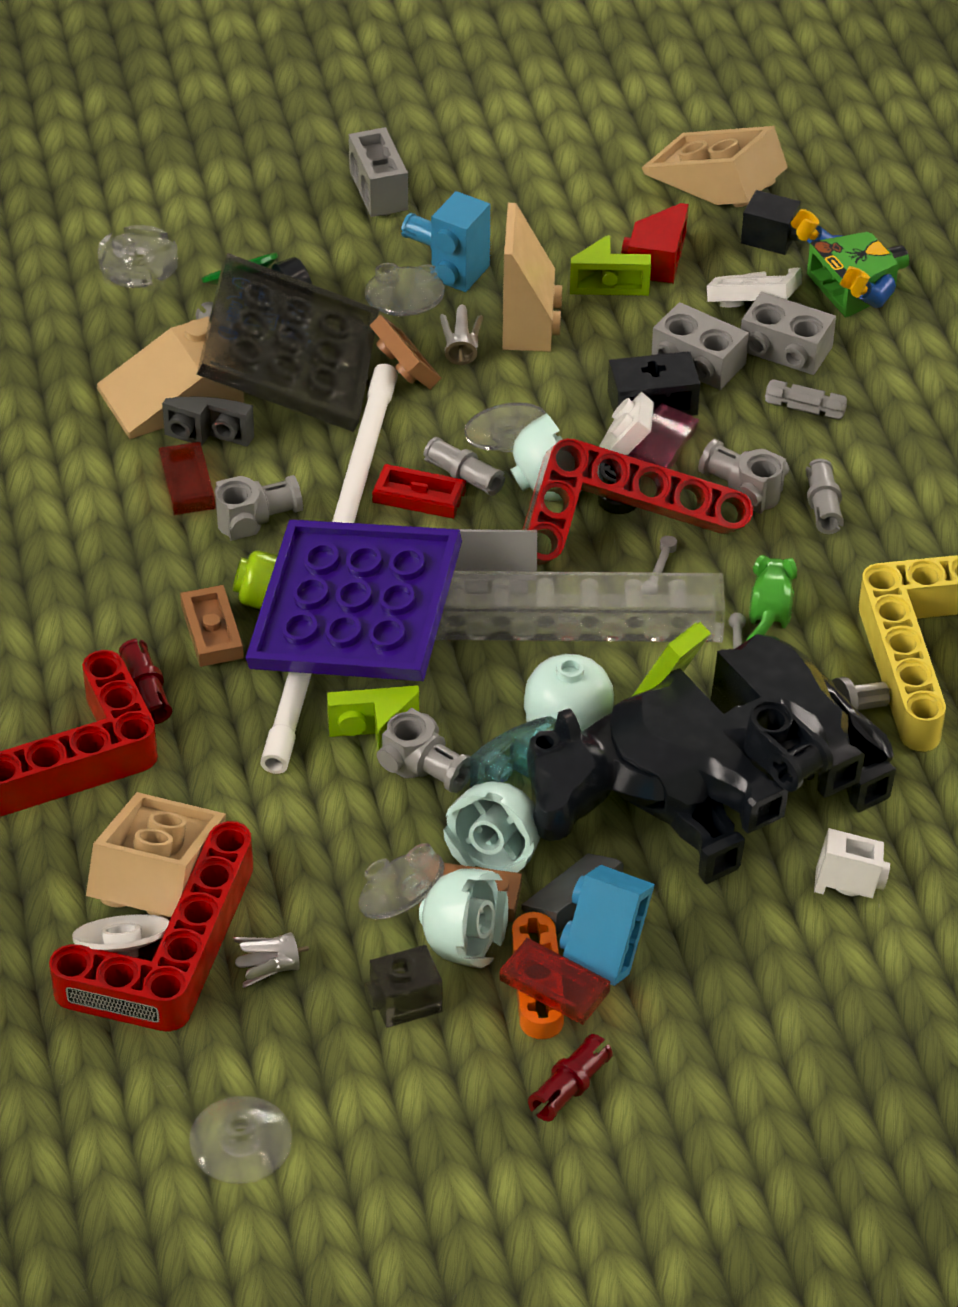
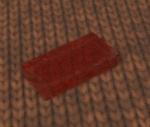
M194 442L159 448V459L173 515L216 509L215 496L201 443Z
M526 938L500 969V981L582 1025L610 993L609 980L529 938Z

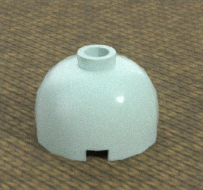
M547 413L523 428L514 442L513 456L516 466L511 468L510 471L522 491L531 488L534 492L546 452L560 440H563L560 435H556L560 430ZM563 450L557 452L556 461L558 466L565 471H573L575 460L571 453ZM551 491L546 492L544 499L548 501L562 500L559 494Z
M561 654L546 659L534 669L526 683L524 695L526 721L529 727L536 733L545 730L554 731L558 712L570 708L575 714L581 732L612 713L614 691L607 673L594 660L579 654Z
M493 781L474 785L455 800L446 814L447 826L443 829L444 840L451 855L461 865L518 873L532 858L541 838L538 835L533 819L535 804L522 790L508 783Z
M474 868L456 870L441 876L429 890L427 897L422 900L419 907V920L423 926L428 944L441 958L475 968L485 967L492 962L494 958L484 956L492 942L499 946L502 945L508 922L507 891H499L495 880H502L499 874L490 870Z

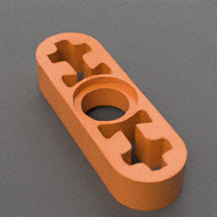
M528 912L517 917L512 925V953L519 1023L523 1032L535 1039H549L556 1036L562 1030L565 1010L556 926L549 916L539 912ZM530 933H537L539 950L531 951ZM542 968L547 970L551 977L542 982H534L529 980L524 974L530 969ZM545 999V1011L548 1017L538 1018L536 1000Z

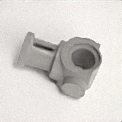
M713 439L707 444L700 457L698 471L707 476L713 474L728 481V488L746 494L752 502L753 511L761 514L764 510L775 507L780 501L784 477L789 472V466L785 458L766 449H755L738 454L725 448L723 442Z
M294 475L285 477V481L261 486L258 481H253L244 476L216 481L214 493L216 497L218 529L221 533L229 536L231 541L256 535L261 528V524L268 523L269 515L292 510L294 513L303 511V499L298 481Z
M412 707L407 712L398 713L391 717L387 724V730L382 734V748L377 752L379 763L387 771L397 773L403 778L424 777L430 774L443 782L446 790L455 793L463 789L468 783L475 767L473 757L464 754L459 755L445 746V738L438 734V725L431 716L420 713Z

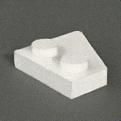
M789 268L786 276H766L764 271L744 275L715 277L707 285L708 302H720L721 307H739L744 305V301H755L761 292L787 300L802 284L801 268Z
M642 391L633 401L629 398L625 399L612 415L614 420L599 447L628 455L651 432L654 402Z

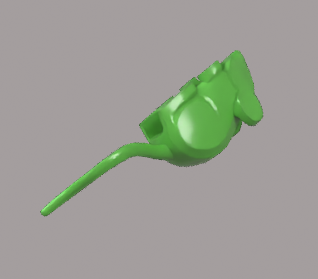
M760 555L753 566V573L757 575L751 592L749 618L751 624L755 625L757 620H761V622L746 641L756 634L765 635L773 622H780L782 628H786L789 624L794 597L792 579L797 577V567L793 558H769L765 555Z

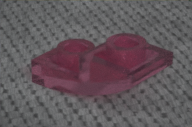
M662 403L653 413L651 432L628 455L670 469L677 462L682 447L695 434L699 419Z

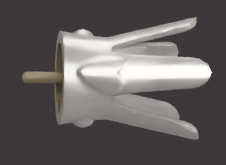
M463 304L457 308L455 333H452L446 315H440L447 342L444 349L445 356L448 361L457 365H466L476 359L477 336L483 319L482 315L476 318L472 332L469 334L467 308Z
M292 932L274 938L233 937L235 942L240 943L242 951L253 952L239 956L235 960V964L239 968L252 967L246 972L247 980L244 981L243 988L277 972L299 970L298 953L309 950L308 946L297 948Z

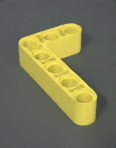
M958 555L877 563L868 566L862 574L859 597L860 616L881 681L885 682L889 687L891 698L889 705L900 739L905 746L915 751L926 752L933 750L939 745L946 711V704L917 619L958 615Z

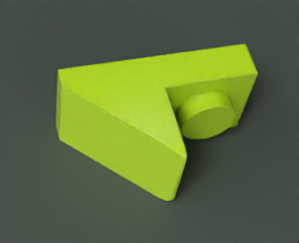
M607 235L571 258L570 294L649 296L651 254H611L610 235Z
M419 686L328 692L329 737L375 734L378 752L382 748V734L387 730V724L391 717L398 713L407 712L411 707L419 712Z

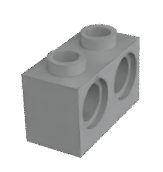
M386 127L349 134V170L370 216L390 215L408 210V172Z
M761 292L741 321V329L749 332L747 354L814 375L833 347L836 315Z
M679 302L653 327L651 355L690 351L699 381L721 390L746 364L749 332Z

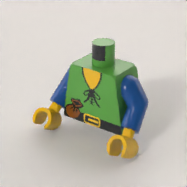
M800 209L791 221V226L797 229L796 234L801 241H807L810 244L807 275L844 317L851 316L869 306L874 308L882 307L896 290L898 270L909 265V256L905 247L897 245L886 249L869 232L846 236L831 235L818 226L819 219L813 213L806 209Z

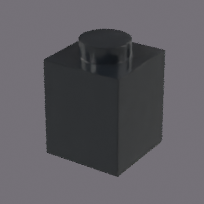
M756 190L743 212L741 244L786 255L792 242L799 241L796 234L797 229L791 226V221L800 210L801 201Z

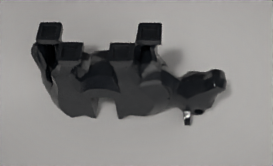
M756 634L735 649L717 651L711 700L678 668L673 670L654 688L624 699L615 705L612 713L601 718L583 732H581L577 718L570 708L559 711L555 730L539 731L530 738L528 746L527 766L528 774L531 778L532 801L535 804L533 819L538 835L542 839L548 841L563 839L571 833L578 819L589 814L613 790L624 800L671 825L684 841L697 849L700 855L698 875L705 884H709L739 869L745 844V838L739 832L734 831L735 824L726 815L722 804L740 813L742 829L747 834L785 817L789 791L781 788L774 778L756 761L751 759L744 750V740L750 712L756 703L763 700H774L783 703L809 729L826 741L833 755V766L822 774L818 773L817 791L826 798L847 789L849 802L858 813L887 800L891 796L896 768L889 763L894 757L893 749L887 735L856 710L832 681L822 674L806 655L777 637ZM815 773L807 777L806 779L812 780L815 776Z

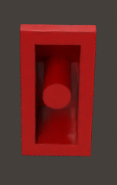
M680 203L636 221L631 237H624L621 254H651L650 281L674 284L687 235L689 204Z

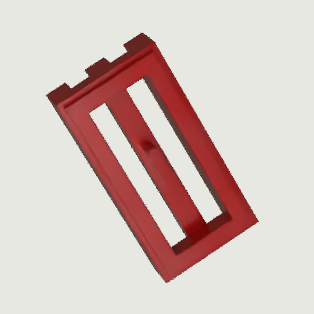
M384 464L372 491V502L454 519L457 514V507L459 508L461 504V496L464 497L466 493V480Z

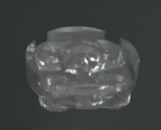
M148 225L124 227V234L114 238L113 232L108 234L98 246V262L104 283L110 286L143 287L148 291L161 289L165 285V279L170 277L177 268V244L175 241L172 243L168 240L167 233L162 229Z

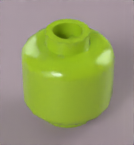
M255 550L248 556V559L241 557L232 591L238 593V598L242 605L261 610L278 555Z

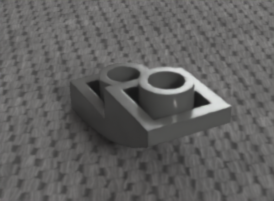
M195 396L166 398L162 403L165 435L201 446L209 436H213L248 447L255 437L253 405L221 398Z

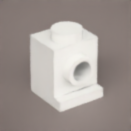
M828 828L816 866L814 892L824 894L825 888L830 887L847 896L861 895L873 899L876 889L884 890L890 871V863L883 861L884 842Z

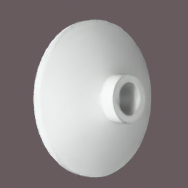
M131 914L103 918L77 928L72 934L73 943L87 946L94 950L109 951L137 958L139 957L140 948L148 946L163 937L170 921L164 917L149 914Z

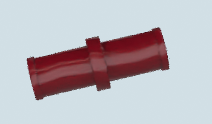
M137 639L126 641L120 646L119 655L123 659L151 713L154 724L163 723L170 718L173 711L162 687L164 683L162 672L158 667L154 666L148 652L147 643L144 640L140 639L139 645Z
M596 1034L588 1035L568 1059H560L553 1066L551 1076L528 1098V1105L531 1111H534L542 1102L548 1101L536 1114L538 1118L543 1121H552L573 1096H581L590 1086L589 1079L613 1056V1051L609 1044L599 1053L593 1054L605 1039Z

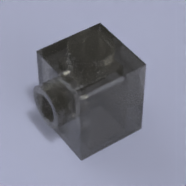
M426 945L370 960V981L364 983V991L371 1011L379 1010L386 1028L443 1012V981Z

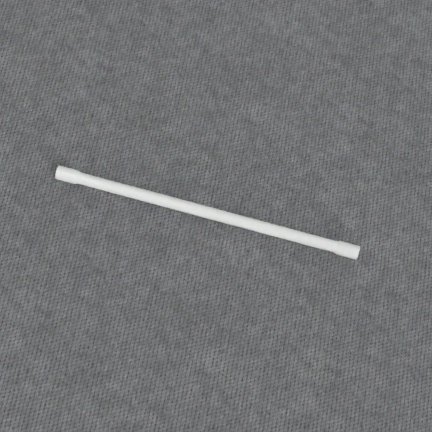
M379 364L374 369L367 392L368 400L332 522H355L387 405L392 399L398 377L397 370L389 364ZM288 672L275 721L268 733L260 761L262 768L267 772L281 774L288 768L296 739V727L312 673Z

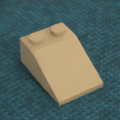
M775 126L682 133L642 167V170L649 177L713 204H733L734 207H744L748 205L756 190L762 191L764 188L773 185L776 182L775 179L788 166Z
M508 203L504 247L502 350L551 352L552 335L560 336L561 311L553 310L562 308V285H555V267L517 203Z
M209 316L168 329L97 383L99 393L129 439L164 428L162 403L166 398L195 396L244 402L243 388L235 385L236 381L243 383L242 364L227 342L217 337L218 333L219 337L225 340Z
M136 792L93 843L86 896L100 899L103 904L110 907L120 908L129 906L145 910L149 915H157L166 919L171 918L210 831L219 823L225 822L226 814Z

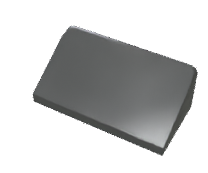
M588 853L521 905V909L526 913L539 912L549 916L555 923L556 934L558 935L563 931L568 921H573L577 904L572 903V894L580 876H585L599 865L623 872L624 864L614 858Z

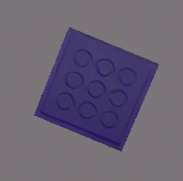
M289 519L245 657L249 669L424 681L462 544L460 530Z

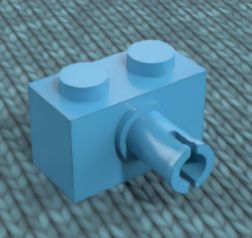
M455 191L433 214L431 221L414 213H409L405 217L401 227L403 231L401 233L402 237L429 245L431 248L432 280L467 292L490 267V203Z
M599 865L585 876H580L572 894V903L577 904L573 921L567 922L560 938L559 947L564 949L560 966L613 986L627 977L631 971L655 884L603 865Z

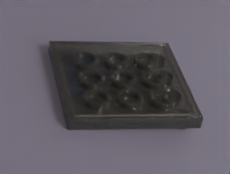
M227 253L220 271L197 375L354 432L360 420L375 332L369 325L378 317L379 309Z

